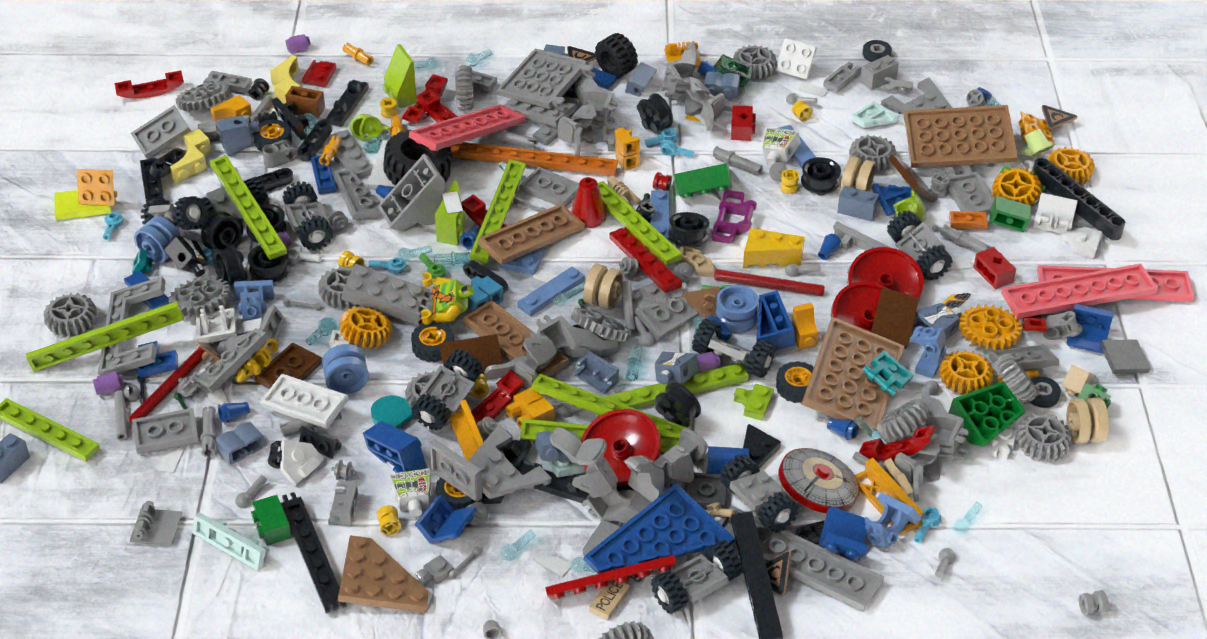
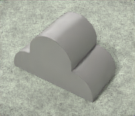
M423 154L377 207L390 228L394 230H406L416 223L421 225L435 224V213L443 200L442 193L445 189V181L431 159Z

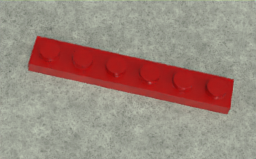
M626 227L609 233L610 240L630 259L636 258L638 267L664 293L682 287L681 280Z
M674 555L547 586L545 589L547 597H552L553 600L564 598L565 593L573 591L575 595L587 592L586 588L595 586V589L607 587L608 582L616 581L617 584L630 581L629 577L637 575L638 579L651 576L650 572L659 570V573H663L667 570H672V566H675L676 562Z

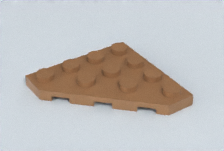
M350 535L338 602L426 613L429 591L372 538Z

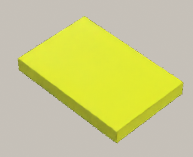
M78 190L54 193L56 220L111 213V205L79 204Z

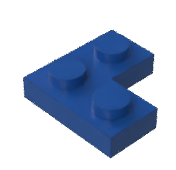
M157 341L138 345V347L153 343L157 348L155 362L137 367V374L140 378L178 369V354L176 350L159 354L160 346Z

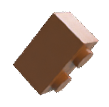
M291 86L285 95L286 103L291 101L294 103L297 110L295 114L319 118L325 109L323 91Z

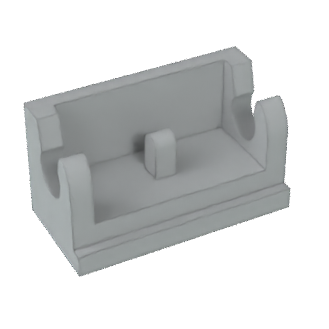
M357 480L338 481L336 486L345 487L346 489H335L328 525L352 526L359 495Z

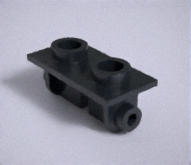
M301 426L299 442L312 444L320 454L331 459L334 457V451L341 449L342 443L338 439L327 437L315 431L314 428Z

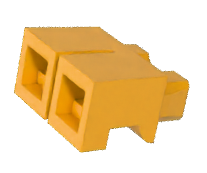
M624 127L616 129L615 158L618 160L619 165L623 171L639 167V138L637 136L632 137V129L626 130Z
M532 386L513 396L514 403L506 407L507 415L510 418L520 416L517 418V425L520 429L522 419L555 422L554 407L540 393L532 390Z

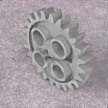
M218 81L214 83L209 82L197 85L196 87H190L191 89L177 95L175 100L180 110H188V112L192 110L197 111L198 109L203 110L210 108L212 105L216 106L217 103H222L223 100H227L230 97L231 91L229 84L223 83V81L219 83Z
M202 276L199 280L196 278L192 282L187 280V284H180V288H174L175 291L171 292V296H169V304L177 301L184 317L188 315L191 318L193 315H196L198 318L201 314L200 309H204L207 316L208 312L213 314L215 309L220 310L219 306H226V302H229V298L232 297L231 289L228 282L224 281L223 278L218 280L217 276L213 279L209 276L207 279H204Z
M578 307L574 308L571 314V319L582 328L597 333L599 336L609 340L616 339L619 342H628L632 334L631 330L621 322L606 317L595 310H586Z

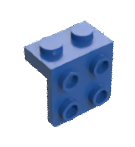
M1075 304L1073 312L1076 314L1077 322L1082 326V332L1077 336L1067 337L1066 345L1103 354L1100 343L1102 340H1108L1114 312Z
M439 495L414 525L429 543L443 542L451 538L456 539L463 533L462 529L465 525L473 520V515L477 508L471 506L454 510L444 496Z
M830 507L827 510L818 546L830 552L843 554L850 559L859 560L866 554L868 545L864 544L867 532L865 518Z

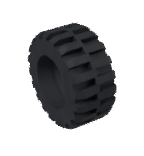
M411 129L405 132H398L387 141L383 170L392 184L396 186L423 154L431 159L445 183L447 182L452 163L450 147H445L438 151L430 150L429 147L418 144L415 140L409 138Z

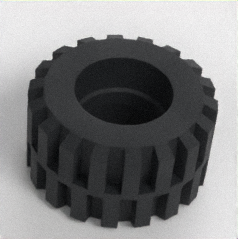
M613 33L595 46L596 61L599 67H601L602 71L616 76L617 79L637 67L638 54L633 43L629 41V38L623 34Z

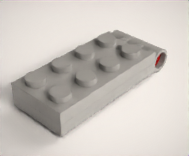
M358 264L354 265L341 297L342 300L365 308L369 307L372 310L376 309L377 312H383V314L418 326L424 324L421 318L422 310L428 309L432 314L431 289Z

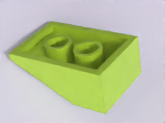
M398 44L395 48L384 75L383 84L384 92L390 98H394L397 101L398 108L417 102L414 61L401 44Z
M454 180L448 192L457 191L461 203L458 181ZM444 199L435 213L437 242L458 246L461 235L465 233L463 228L465 216L462 214V211L447 213Z

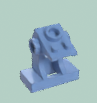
M273 280L234 282L236 301L241 300V303L238 305L239 315H242L243 320L262 318L263 314L267 312L265 299H274L275 297ZM249 289H259V292H249Z
M922 326L915 328L909 341L924 347V352L915 367V373L931 379L934 378L947 350L945 348L947 338L943 328H925Z
M881 492L877 500L884 507V512L876 522L865 517V528L867 529L869 541L886 549L891 544L896 543L898 536L908 521L918 524L921 516L913 507ZM891 521L894 522L890 528L886 529Z

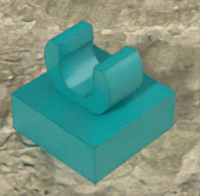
M139 249L133 260L132 274L139 270L150 273L153 269L152 263L154 260L147 257L146 250Z

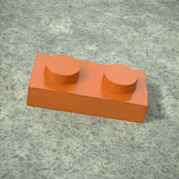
M949 212L951 228L987 229L986 212Z

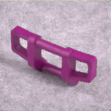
M725 190L722 202L719 204L717 221L714 222L712 241L731 244L736 235L749 231L752 226L753 211L757 207L756 201L748 200L744 202L743 192ZM726 199H739L741 203L727 202ZM726 213L745 215L744 220L738 223L724 221ZM717 232H719V233H725V234H731V235H730V236L718 235Z

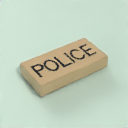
M616 581L608 582V586L602 588L590 604L589 612L609 620L629 592L630 585L626 583L617 584Z

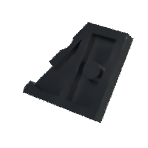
M748 424L743 448L749 449V457L760 469L781 447V441Z

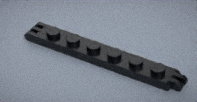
M295 492L290 493V500H288L286 494L282 495V508L325 614L330 612L328 605H332L334 611L338 610L337 602L340 586L301 496L296 497ZM340 602L342 608L347 607L346 602Z

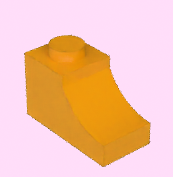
M240 95L210 108L212 121L252 115L251 104Z
M806 303L793 306L792 326L798 349L817 346L818 330L815 323L813 304Z

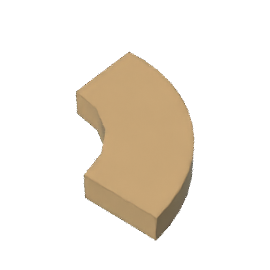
M685 245L680 246L683 259L679 260V262L688 263L695 271V276L714 277V266L710 258L705 257L698 249Z
M892 459L884 461L883 466H886L889 471L888 475L907 495L914 492L906 476L899 471Z

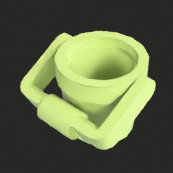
M1037 129L1025 136L1028 146L1021 148L1020 151L1021 155L1035 157L1053 148L1054 145L1052 142H1048L1040 129Z

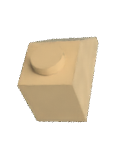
M1071 364L1062 386L1067 388L1065 392L1077 396L1078 393L1080 394L1085 383L1092 384L1096 375Z

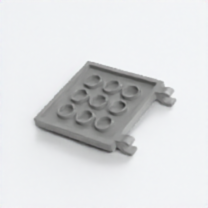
M535 48L496 91L499 96L548 109L555 106L559 111H564L567 108V105L562 104L565 101L562 97L581 74H584L589 79H593L596 73L591 72L594 66L588 65V62L585 60Z

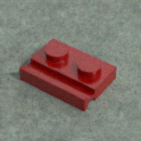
M313 60L302 78V84L309 83L312 86L326 88L337 69L336 63L328 61L316 62V60Z

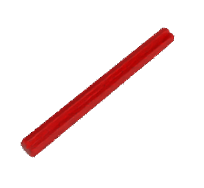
M716 269L714 272V279L719 281L823 296L825 286L820 284Z
M198 347L129 416V422L132 424V419L146 417L179 384L178 379L185 378L203 360L202 354L205 351Z

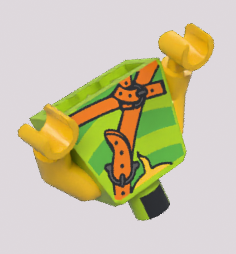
M429 272L422 273L424 279L421 281L425 287L435 284L432 287V314L428 309L421 311L422 322L425 325L431 324L433 320L443 324L452 322L458 315L467 310L468 297L474 295V289L470 284L464 286L456 279L441 277L435 279L432 278Z

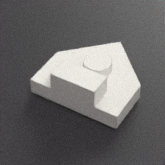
M1082 227L1063 233L1062 239L1072 246L1075 254L1094 259L1102 231Z
M287 440L281 442L282 461L280 470L293 486L307 477L324 460L310 443Z

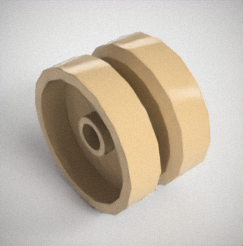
M850 156L844 169L840 190L842 191L843 187L847 186L870 191L874 180L876 162L865 160L861 166L860 158Z
M595 263L585 281L583 290L584 303L591 305L599 303L601 308L612 310L621 294L622 282L624 280L623 271L614 268L608 270L607 266Z
M1088 398L1086 402L1084 399H1071L1067 405L1066 422L1069 425V430L1072 431V442L1075 444L1087 443L1088 440L1091 442H1104L1108 436L1109 418L1103 399Z

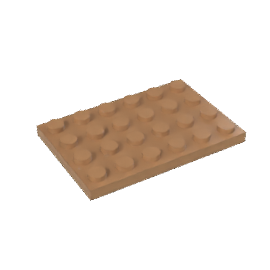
M1008 105L904 111L903 116L911 168L1017 162L1018 160Z
M832 317L801 405L836 419L852 420L855 424H858L860 429L876 435L878 432L877 425L883 418L890 394L883 392L880 389L881 386L875 381H870L862 370L866 365L874 369L870 365L871 361L884 350L900 363L905 346ZM881 373L879 374L883 379L888 380Z

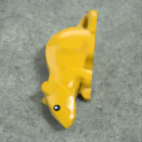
M268 339L265 345L251 356L249 361L237 369L235 375L237 382H243L254 374L259 375L261 373L260 368L267 367L272 360V355L270 354L277 352L279 348L278 342L275 339ZM270 343L271 348H267L266 345Z

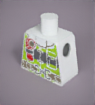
M767 127L762 145L767 164L772 166L777 161L787 162L790 160L801 144L798 131Z
M430 469L390 474L391 490L399 510L402 512L409 511L412 517L420 516L422 509H426L430 505Z

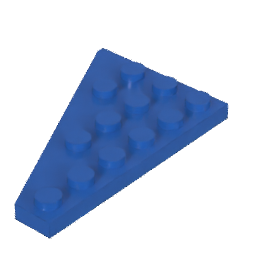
M674 484L584 555L583 560L599 574L674 555L675 558L706 551L712 545L723 540L728 541L731 545L734 543L735 537L683 489Z

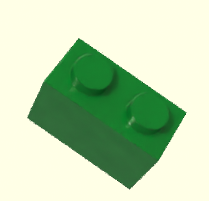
M996 196L990 208L989 223L1020 232L1025 231L1031 219L1030 205Z
M278 495L254 501V511H251L254 524L258 523L259 526L256 528L259 538H264L266 546L291 539L289 523Z

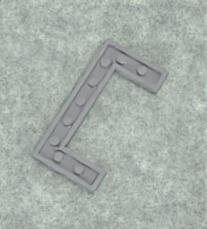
M161 276L111 292L105 326L127 319L131 304L163 295L166 284L165 279ZM124 341L102 348L98 375L114 371L118 374L153 363L156 358V346L151 343L123 352Z

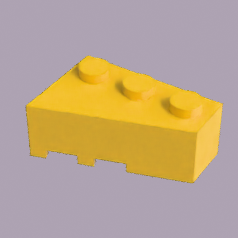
M750 228L744 250L743 268H748L749 265L766 267V264L787 266L794 263L801 265L805 237Z

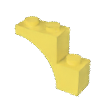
M291 55L270 71L275 98L277 97L283 104L286 103L285 95L291 86L300 87L299 84L292 80V77L299 71L298 59L294 55Z
M200 129L184 135L187 152L180 161L170 166L172 179L175 183L207 170L205 155L212 152L209 138Z

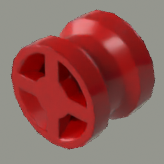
M657 172L653 179V189L669 191L672 176L668 174L665 176L661 172Z

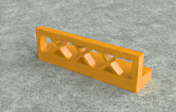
M465 399L460 401L462 411L457 412L455 416L450 415L449 421L464 458L468 461L484 442Z
M874 458L866 460L865 470L855 475L859 483L860 492L881 515L884 512V507L879 503L877 497L872 495V491L882 492L913 507L921 516L919 523L915 524L908 521L909 524L904 527L900 536L920 527L924 512ZM867 477L871 485L862 484L859 480Z

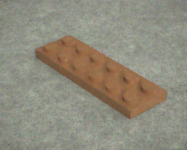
M561 203L484 235L478 239V244L498 263L503 265L584 230L585 223Z
M490 300L462 318L463 324L480 337L497 334L501 354L510 361L528 353L523 343L526 338H531L532 330L494 301ZM557 350L554 360L544 369L537 372V376L539 374L548 377L552 376L569 365V359Z

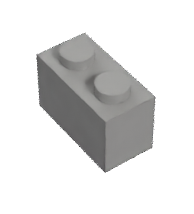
M887 55L863 65L861 83L870 90L889 83V81H885L886 77L896 80L899 63Z

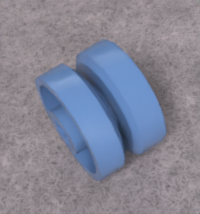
M155 216L134 233V242L138 250L143 249L147 251V257L154 260L153 263L162 264L170 257L163 247L174 235H181L169 220L161 216Z
M730 285L721 289L717 295L715 317H718L727 329L733 333L746 332L752 329L757 322L759 303L757 293L743 285Z
M342 344L330 348L324 354L322 366L326 386L329 389L343 394H352L361 390L367 384L369 374L365 354L361 348L351 344Z

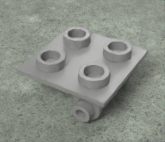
M146 501L140 509L130 542L172 545L183 512L155 509L152 501Z

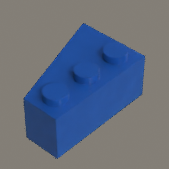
M778 290L759 295L756 341L762 340L776 347L775 350L796 345L794 328Z
M383 421L378 422L363 432L368 450L383 463L388 461L393 465L395 473L428 469L422 453L421 441L416 436H412L404 430H400Z

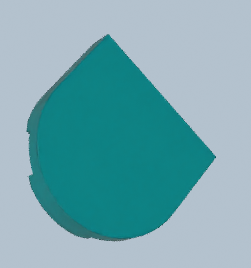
M396 395L381 397L371 407V417L374 424L383 421L398 429L412 420L414 414H412V407H409V402H406V399Z

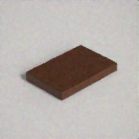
M893 154L888 158L915 192L931 203L938 199L911 166Z
M882 287L871 332L904 345L906 350L919 299Z
M497 334L439 343L443 366H445L444 362L455 349H462L463 352L466 350L468 354L472 353L474 358H478V362H481V367H483L481 374H484L488 366L503 364Z
M292 342L267 367H264L259 375H255L254 380L268 389L273 386L281 374L304 381L322 364L323 357Z

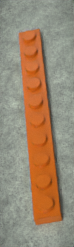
M468 142L451 145L450 147L452 158L507 164L509 159L526 163V166L606 176H615L618 167L617 159L575 156L573 154Z

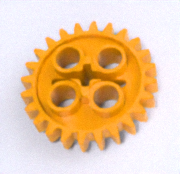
M984 304V307L977 305L974 308L971 306L970 310L965 309V312L961 314L958 326L961 336H966V341L971 340V345L977 343L978 348L985 346L986 350L989 347H992L994 350L997 347L1004 350V346L1011 348V344L1016 345V341L1020 340L1022 333V323L1019 322V319H1016L1013 313L1009 314L1008 309L1003 311L1001 306L998 309L995 308V305L988 307L987 304Z

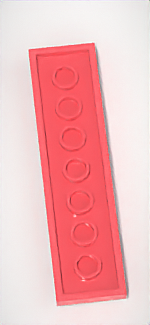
M499 104L411 130L409 138L415 140L418 144L429 147L430 150L438 151L445 147H451V145L461 144L467 140H473L490 133H496V131L506 130L512 126H518L525 123L526 116Z
M1140 263L1002 288L1001 294L1016 319L1074 309L1075 304L1091 306L1157 294L1158 287Z
M1038 265L1037 274L1038 280L1044 281L1112 268ZM1145 269L1158 287L1157 294L1130 298L1131 300L1193 302L1194 293L1188 271Z

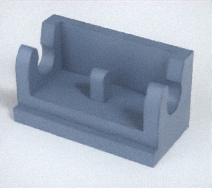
M640 62L628 79L625 93L638 97L641 96L642 93L637 92L635 88L644 91L649 81L656 74L657 69Z
M587 351L586 355L576 363L580 368L575 371V377L604 394L619 383V368L590 351Z

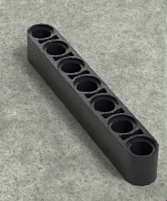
M1046 158L1035 159L1033 172L1034 175L1038 176L1041 185L1046 186V189L1054 196L1078 200L1075 212L1098 231H1102V234L1111 240H1120L1122 238L1126 222L1120 215Z
M753 512L731 514L733 533L739 558H741V564L743 565V575L759 639H783L782 628Z

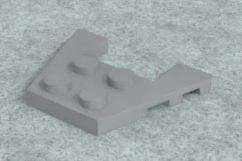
M929 77L918 82L917 88L925 94L905 104L893 95L881 101L882 106L892 108L893 112L897 114L908 110L952 108Z
M501 425L496 427L468 460L481 469L482 492L491 499L515 493V490L525 488L528 490L534 488V485L550 484L551 477L540 465L522 475L498 450L510 443L512 436Z

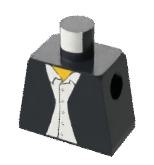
M174 235L163 247L165 252L181 270L194 273L196 277H201L205 274L203 267L208 263V259L197 241Z

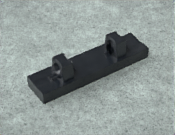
M349 81L347 89L340 99L335 101L333 109L326 117L331 125L338 127L344 125L369 89L367 82Z
M277 97L272 99L276 114L282 121L290 125L291 130L301 141L306 139L307 135L304 129L309 126L307 117L305 115L298 117L293 115L297 110L292 101L283 104Z
M529 439L512 440L511 443L502 447L505 458L519 471L532 444ZM483 493L481 501L483 504H501L505 495L489 499Z
M522 463L519 472L524 475L539 465L542 467V465L534 463V466ZM545 469L543 470L551 477V483L548 485H543V483L534 485L533 488L579 503H583L589 493L572 485L573 479L579 476L573 474L572 478L568 476L558 478L553 472Z

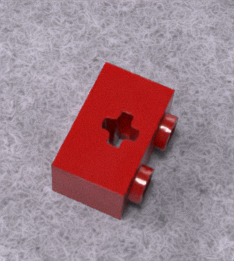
M732 106L731 140L751 141V136L755 134L756 113H753V106Z
M995 247L976 253L973 268L995 290L1014 282L1016 268Z

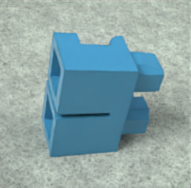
M476 276L471 280V286L474 289V295L468 297V307L471 309V312L490 300L496 304L503 301V287L488 276L483 279Z

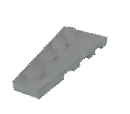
M351 169L334 171L333 177L353 220L384 217L377 207L381 202L378 198H374L371 195L369 188H365L362 185L363 182Z

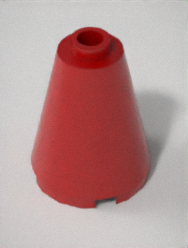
M591 177L580 180L571 212L585 223L584 228L598 227L603 220H606V210L598 183Z

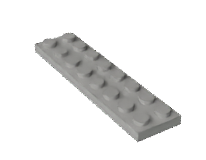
M732 505L729 508L734 509L736 514L745 512ZM754 516L765 563L785 551L791 552L788 576L865 611L882 585L884 576L827 551L786 530L783 531L781 529L779 533H772L760 522L758 517ZM722 517L718 523L734 536L731 518ZM734 541L730 546H733L734 550L738 551L736 541Z

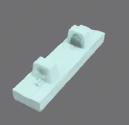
M201 512L195 515L192 532L194 535L257 571L263 568L266 549L259 546V540L255 538L248 540L227 528V522L221 519L215 521Z

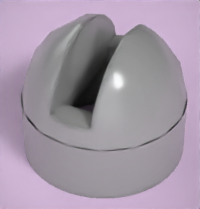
M128 385L124 388L126 401L135 402L141 397L140 390L136 385Z
M488 620L484 623L483 635L486 639H496L501 635V628L497 621Z

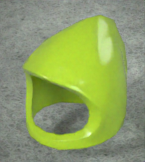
M360 114L354 117L350 124L352 134L356 138L367 142L378 139L383 129L390 130L389 126L382 124L377 117L370 114Z
M911 190V197L893 205L896 214L899 212L903 214V211L906 210L908 212L910 210L914 212L921 222L926 220L923 202L914 190Z

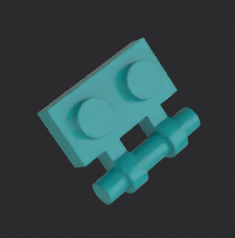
M885 350L871 361L870 365L874 369L866 365L862 370L870 381H875L881 386L880 389L883 392H888L891 396H894L898 391L893 385L902 389L914 377L909 370ZM881 373V374H882L884 377H886L888 380L886 381V380L883 379L879 374Z

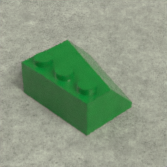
M727 163L674 174L677 193L683 198L693 197L694 193L703 195L711 193V190L723 191L727 190L728 187H733L730 168Z
M1002 381L953 398L948 413L964 419V429L968 430V435H964L969 444L984 447L1025 414L1026 410L1006 383Z

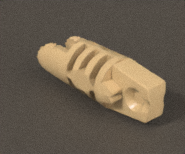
M613 175L607 178L608 186L630 206L631 200L636 205L641 203L640 198L624 182L618 181Z

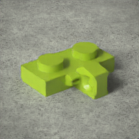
M755 384L753 390L736 388L734 402L742 403L745 406L743 416L762 421L774 394V388Z

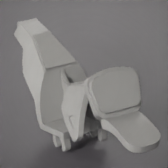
M689 41L687 50H684L681 59L668 62L661 91H668L665 92V97H672L674 99H677L678 96H685V114L692 115L702 108L701 117L706 123V130L711 131L714 118L718 117L724 108L725 95L720 93L713 96L703 83L693 77L698 54L696 53L695 44Z
M583 74L575 81L574 88L581 107L574 113L571 119L563 116L558 123L559 139L567 143H574L575 156H580L582 139L587 143L593 142L591 124L600 125V128H603V125L613 126L612 123H615V118L610 117L611 111H615V107L618 105L616 101H613L614 93L599 88L593 79L583 77Z
M545 315L544 319L547 323L544 324L540 319H537L536 325L539 327L537 334L535 335L532 331L530 334L531 338L524 340L523 346L528 351L526 355L516 357L505 364L488 366L484 371V375L487 379H498L511 370L524 381L522 389L526 390L532 386L537 378V372L544 369L554 360L559 348L572 357H583L587 351L597 356L616 353L621 344L616 339L601 340L590 330L573 327L562 315L553 320L548 315Z
M929 386L922 387L921 400L926 404L930 412V416L924 422V426L934 425L936 427L930 442L920 451L910 456L900 452L896 455L894 464L900 472L904 473L908 482L913 484L914 502H919V487L923 483V474L932 481L939 480L938 457L948 458V461H953L954 459L963 460L964 455H960L958 452L967 453L968 451L967 447L962 446L965 441L963 434L968 435V430L964 429V419L949 414L939 399L930 397Z
M556 428L550 436L551 444L566 454L572 463L587 465V474L575 477L572 485L589 493L587 499L582 503V506H590L589 514H596L601 521H619L625 524L652 503L636 490L617 491L616 484L618 478L610 464L603 457L607 447L604 439H587L582 443L563 428Z
M684 428L680 431L679 445L676 444L656 461L653 462L643 455L629 457L624 461L631 470L628 485L653 502L671 488L670 484L673 479L691 483L694 479L692 461L698 463L708 458L707 442L694 431Z

